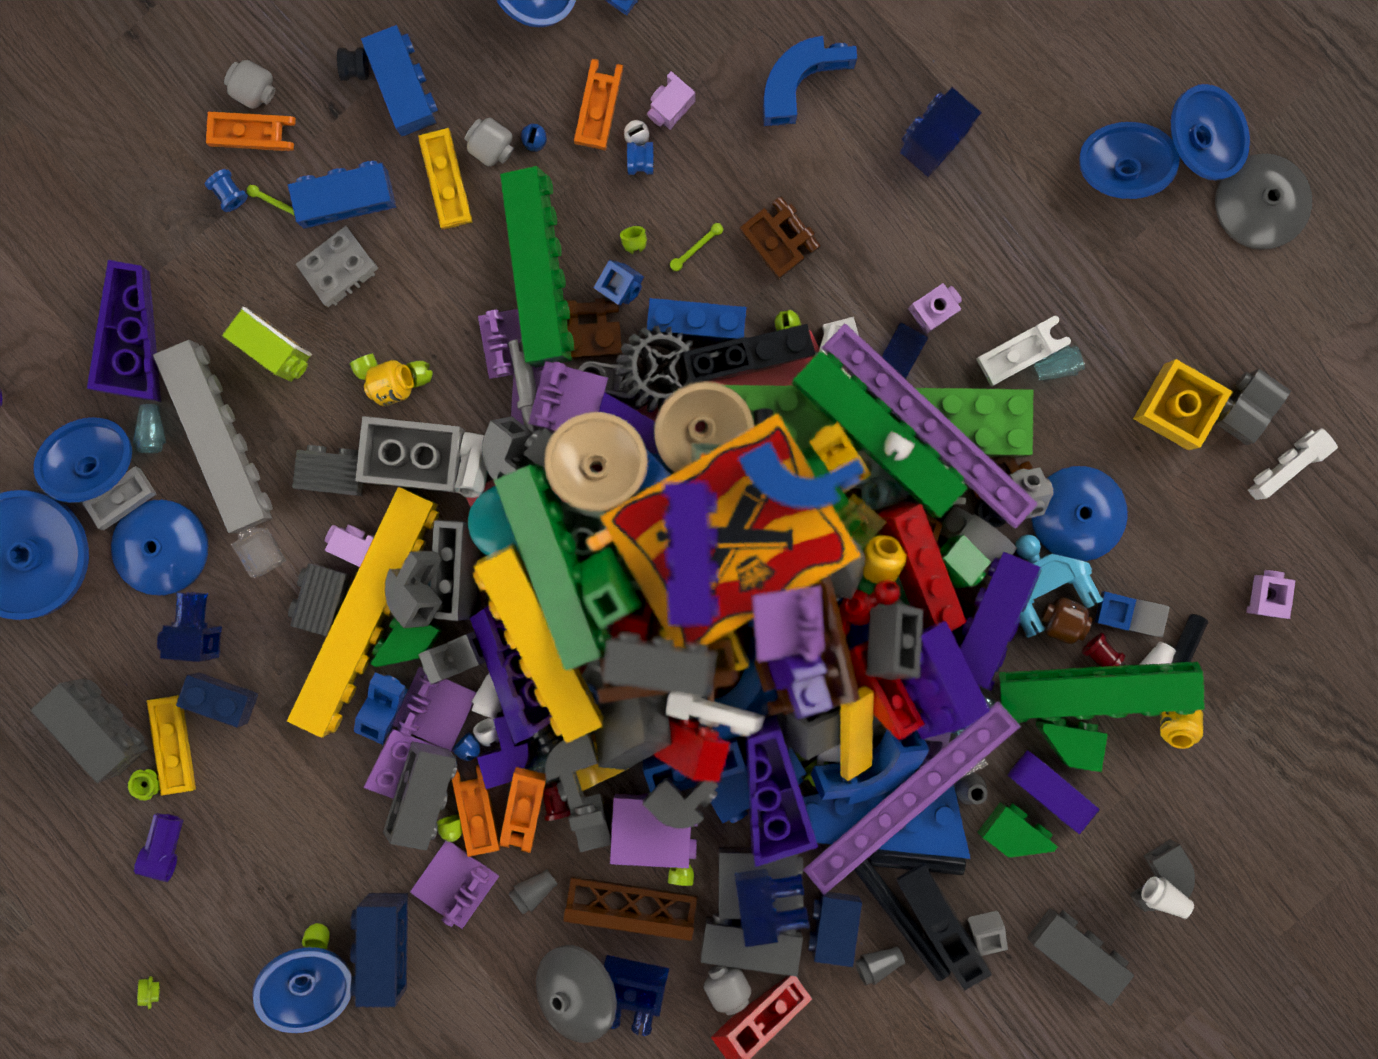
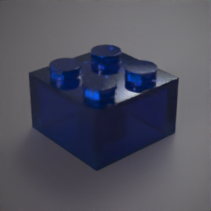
M953 87L945 95L939 92L927 106L928 109L923 114L924 119L918 116L907 128V133L901 139L905 144L900 153L927 177L936 170L967 135L982 113Z

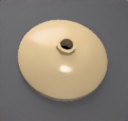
M696 382L675 391L661 406L654 427L655 444L665 464L676 473L691 464V443L724 445L752 429L754 423L747 404L735 391L719 383ZM698 422L706 423L703 431H695V426Z
M585 413L569 419L554 432L545 453V469L553 490L565 502L587 511H605L625 503L638 491L646 474L647 454L640 435L623 419L608 413ZM593 465H600L603 469L599 473H593L590 468Z

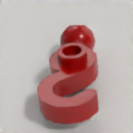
M880 581L876 584L873 593L870 595L856 590L851 599L844 598L839 608V614L845 637L850 631L851 623L856 626H862L870 622L871 608H876L879 604L890 606L898 601L900 590L894 581Z

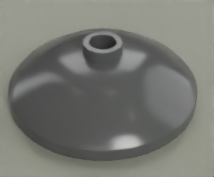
M1255 154L1247 157L1243 167L1236 174L1220 180L1215 196V208L1221 226L1236 242L1252 249H1273L1290 242L1304 229L1312 211V192L1305 175L1294 163L1274 154ZM1268 192L1275 194V202L1269 200Z
M563 945L549 951L541 960L536 975V993L544 1016L555 1030L572 1041L588 1043L599 1039L611 1028L616 1015V995L608 972L593 954L581 947Z

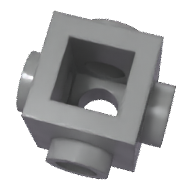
M1041 468L1031 470L1020 469L1010 474V478L1038 503L1025 519L1044 515L1053 496V486L1051 481L1045 478Z

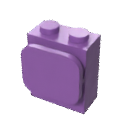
M649 793L641 795L615 794L610 864L689 868V859H696L697 839H690L691 827L679 829L661 823L643 805V799Z

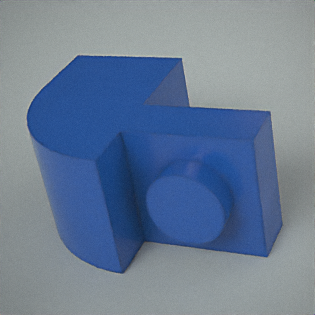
M375 672L369 683L367 699L355 718L354 732L383 745L407 695L408 689L405 688V685L392 676H383Z

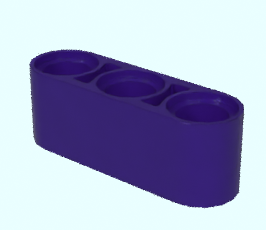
M1028 750L1007 774L1014 782L1079 835L1100 810Z

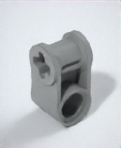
M592 361L586 362L579 367L578 370L584 372L595 370L600 376L607 377L606 394L618 400L635 401L636 396H633L631 399L626 398V394L630 391L628 386L624 389L619 387L622 376L616 375V370L624 366Z

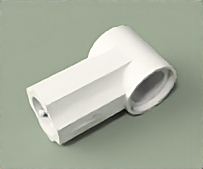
M465 432L463 435L460 449L461 463L455 484V492L462 494L464 497L476 498L484 492L488 475L482 458V443L485 435Z

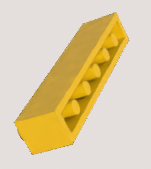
M513 543L478 560L474 566L476 570L473 572L474 579L481 590L486 589L492 600L489 602L491 612L497 620L502 619L507 629L504 631L505 638L512 649L517 648L522 657L519 661L521 669L527 678H533L537 686L535 695L542 707H548L552 715L550 723L556 735H562L565 742L569 743L602 727L604 716L578 666L567 671L564 670L529 573L515 544Z

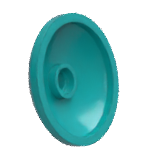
M495 485L483 492L470 509L468 528L471 539L476 547L486 555H490L514 543L523 560ZM552 491L555 500L562 502L558 495Z

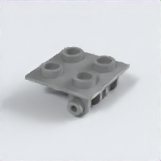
M347 226L343 227L296 263L322 303L327 307L332 304L336 306L340 300L347 296L346 290L352 294L353 291L350 287L353 284L357 288L361 287L357 281L360 280L364 283L371 276L374 277L376 275L374 272L379 269Z

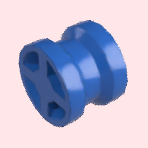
M627 142L628 175H635L641 171H644L647 175L654 174L653 142H646L644 145Z

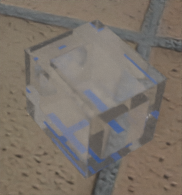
M251 526L237 535L239 540L231 544L251 578L261 577L287 561L267 528L256 529L255 526Z

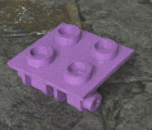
M518 309L503 312L498 310L487 311L486 315L478 316L489 379L513 375L514 370L508 342L517 340L518 344L521 343L520 339H522ZM532 366L533 370H542L544 366L537 368Z
M545 361L528 424L556 431L563 423L575 416L599 412L608 378L566 367L562 363Z
M820 586L752 595L757 661L778 659L797 654L805 655V660L807 661L819 659L818 654L824 652Z
M419 667L393 726L400 728L399 732L411 736L413 734L439 747L447 748L451 752L473 705L471 701L477 692L448 679L430 684L423 668Z
M400 728L397 730L392 729L364 785L366 789L393 799L412 741L433 745L399 732Z
M445 841L410 893L443 915L442 921L446 925L452 927L455 924L463 929L499 875L472 856L468 857L467 853L454 843Z

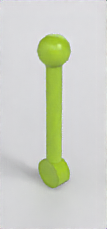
M249 185L246 192L248 196H257L294 215L292 207L259 191L256 185Z
M714 223L711 226V231L679 259H672L670 262L671 269L675 272L680 271L687 259L713 236L720 235L723 232V226L720 223Z

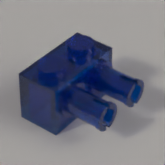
M176 593L175 622H171V625H163L162 631L159 632L157 637V649L160 651V659L201 662L219 658L222 626L208 625V622H205L208 593Z
M767 869L734 873L745 948L778 943L777 935H780L781 931L809 928L806 907L777 912L776 909H773L772 904L777 898L804 895L801 874L772 879L771 876H768Z
M607 955L603 966L611 978L616 995V1015L610 1029H616L620 1026L622 1009L635 1012L631 1025L633 1033L638 1035L641 1023H643L641 1036L651 1034L653 1017L660 1016L670 968Z

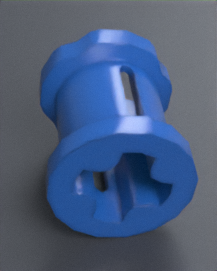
M226 169L219 170L209 177L205 182V187L215 193L222 203L221 209L224 212H230L240 207L247 200L248 195L244 191L239 190L231 179L232 173Z

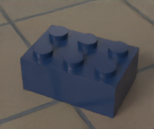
M369 893L356 909H353L351 915V928L356 930V942H353L351 946V962L356 963V975H353L351 978L350 994L355 996V1007H396L407 990L408 893Z

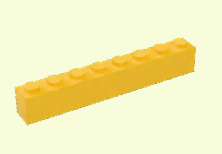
M397 488L287 722L321 738L329 735L330 732H336L343 718L339 714L343 704H348L354 696L357 687L353 683L358 673L362 675L369 664L370 657L367 654L371 645L376 646L382 637L384 628L380 626L385 616L390 617L392 614L385 597L387 573L389 569L402 568L410 552H422L425 546V541L422 538L426 529L431 530L434 526V520H437L439 512L436 511L437 503L405 488Z

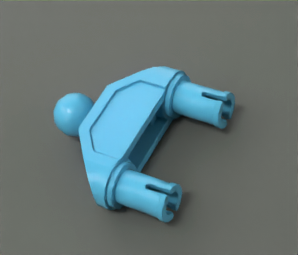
M1026 534L1018 538L1015 544L1018 556L1041 567L1042 570L1024 613L1021 612L1019 617L1021 618L1020 624L1027 638L1036 635V632L1040 633L1045 630V626H1043L1032 605L1034 603L1033 599L1067 582L1073 584L1083 605L1087 608L1094 606V603L1098 604L1103 601L1090 576L1092 568L1088 562L1055 554H1048L1041 558L1039 555L1041 545L1035 536Z

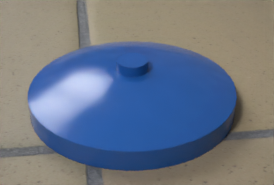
M26 490L0 493V617L23 620L51 614L72 599L85 578L89 562V547L85 531L70 508L47 494Z

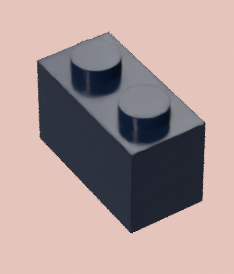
M198 672L186 676L176 706L234 727H240L248 724L259 693Z
M828 891L825 895L820 892V900L814 899L812 919H817L815 932H809L807 950L812 951L814 962L853 967L862 901L859 896Z

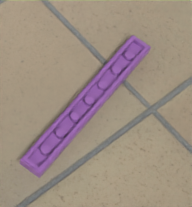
M846 323L823 345L821 349L826 353L830 352L836 356L843 364L842 368L850 376L855 375L867 386L868 389L866 391L875 399L880 398L891 408V414L899 422L903 420L916 432L915 436L923 444L927 443L940 454L941 457L939 459L946 466H952L958 470L965 478L964 482L1013 528H1016L1038 505L1029 494Z
M999 701L990 708L991 711L967 727L803 869L824 895L1020 728L1019 723Z

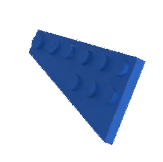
M954 784L878 849L970 859ZM900 785L870 800L847 805L845 798L821 800L818 792L802 795L817 843L832 845Z

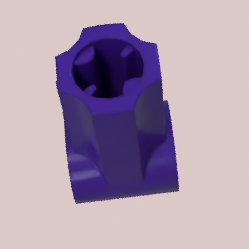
M156 813L153 815L146 845L140 850L135 862V874L163 882H168L171 879L177 864V854L174 853L183 819L171 814Z

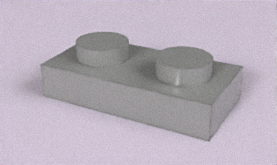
M135 466L127 471L112 489L82 503L97 528L106 530L155 496L156 492L142 470Z

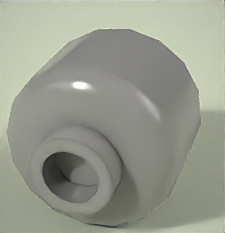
M243 60L240 63L234 62L227 71L224 84L227 86L228 95L251 109L258 108L262 103L268 105L275 94L276 88L272 86V74L250 60Z
M486 118L483 121L477 119L464 138L468 142L467 151L488 167L495 165L498 161L504 164L514 150L510 146L512 133L493 118Z
M716 965L709 970V977L705 980L704 990L717 1012H725L727 1015H733L743 1010L749 1004L748 999L751 995V987L740 968Z

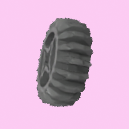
M654 326L652 332L642 328L639 331V336L632 334L628 338L630 344L625 343L622 345L621 351L625 355L618 356L616 362L624 367L617 369L616 375L625 377L619 383V387H629L630 391L626 394V398L631 399L633 396H636L638 398L635 404L636 407L640 408L646 402L648 412H653L656 407L660 410L670 395L678 389L691 384L683 352L690 351L689 348L693 345V341L689 340L683 343L681 341L683 332L673 337L671 327H668L663 334L659 326ZM649 346L663 347L671 353L669 355H662L655 349L651 350ZM638 355L641 358L640 362L645 371L641 379L637 372ZM667 361L668 364L663 368L664 370L661 374H656L651 378L650 376L655 372L657 366L663 365ZM679 361L682 372L680 383L678 381L679 377L675 372V363ZM657 384L664 390L668 389L670 393H657L650 390L647 386Z

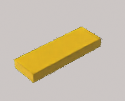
M446 128L418 135L440 228L444 230L473 223L450 129Z
M866 686L858 690L860 700L841 704L840 775L847 781L872 767L874 691Z
M179 695L147 700L161 796L196 789L185 712L183 708L176 706Z

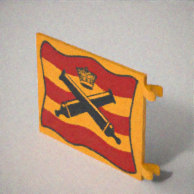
M778 413L602 515L601 519L607 529L587 540V544L592 551H599L613 541L615 542L668 634L664 638L674 640V646L686 647L687 642L708 645L754 618L752 595L806 588L861 556L832 505L818 509H795L784 506L764 495L752 483L745 472L739 457L770 442L781 464L790 473L802 478H815ZM707 482L710 486V492L717 493V513H711V527H717L718 548H711L712 562H718V582L712 583V597H719V617H713L712 625H669L667 579L670 576V569L667 568L666 547L667 541H670V534H667L665 527L666 507L669 506V496H664L663 483Z

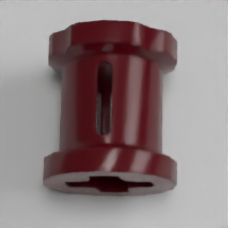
M1103 633L1093 637L1081 651L1084 656H1090L1100 667L1119 666L1126 657L1122 652L1118 653L1105 640L1106 636Z
M557 783L546 785L543 794L546 810L544 820L552 821L570 816V808H568L567 801H562Z

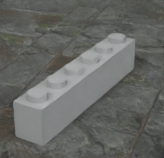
M186 340L154 354V359L228 533L238 534L273 519L270 514V510L273 509L268 495L265 492L262 493L257 483L260 480L258 470L253 463L248 462L245 452L248 451L246 442L240 433L237 434L232 424V422H235L234 414L230 406L223 403L220 396L223 389L217 376L212 375L207 364L210 363V357L204 346H199V344L191 340Z

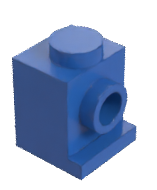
M609 260L594 289L618 305L622 303L629 304L639 295L644 276L625 263ZM617 272L611 284L608 285L614 273Z

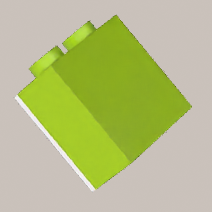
M245 307L241 309L222 335L273 374L290 382L304 374L308 367L307 361L312 355L263 317Z

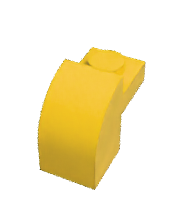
M838 422L833 426L822 428L816 433L815 438L809 441L830 473L858 458L865 470L863 474L859 475L861 482L871 476L866 464L854 449Z

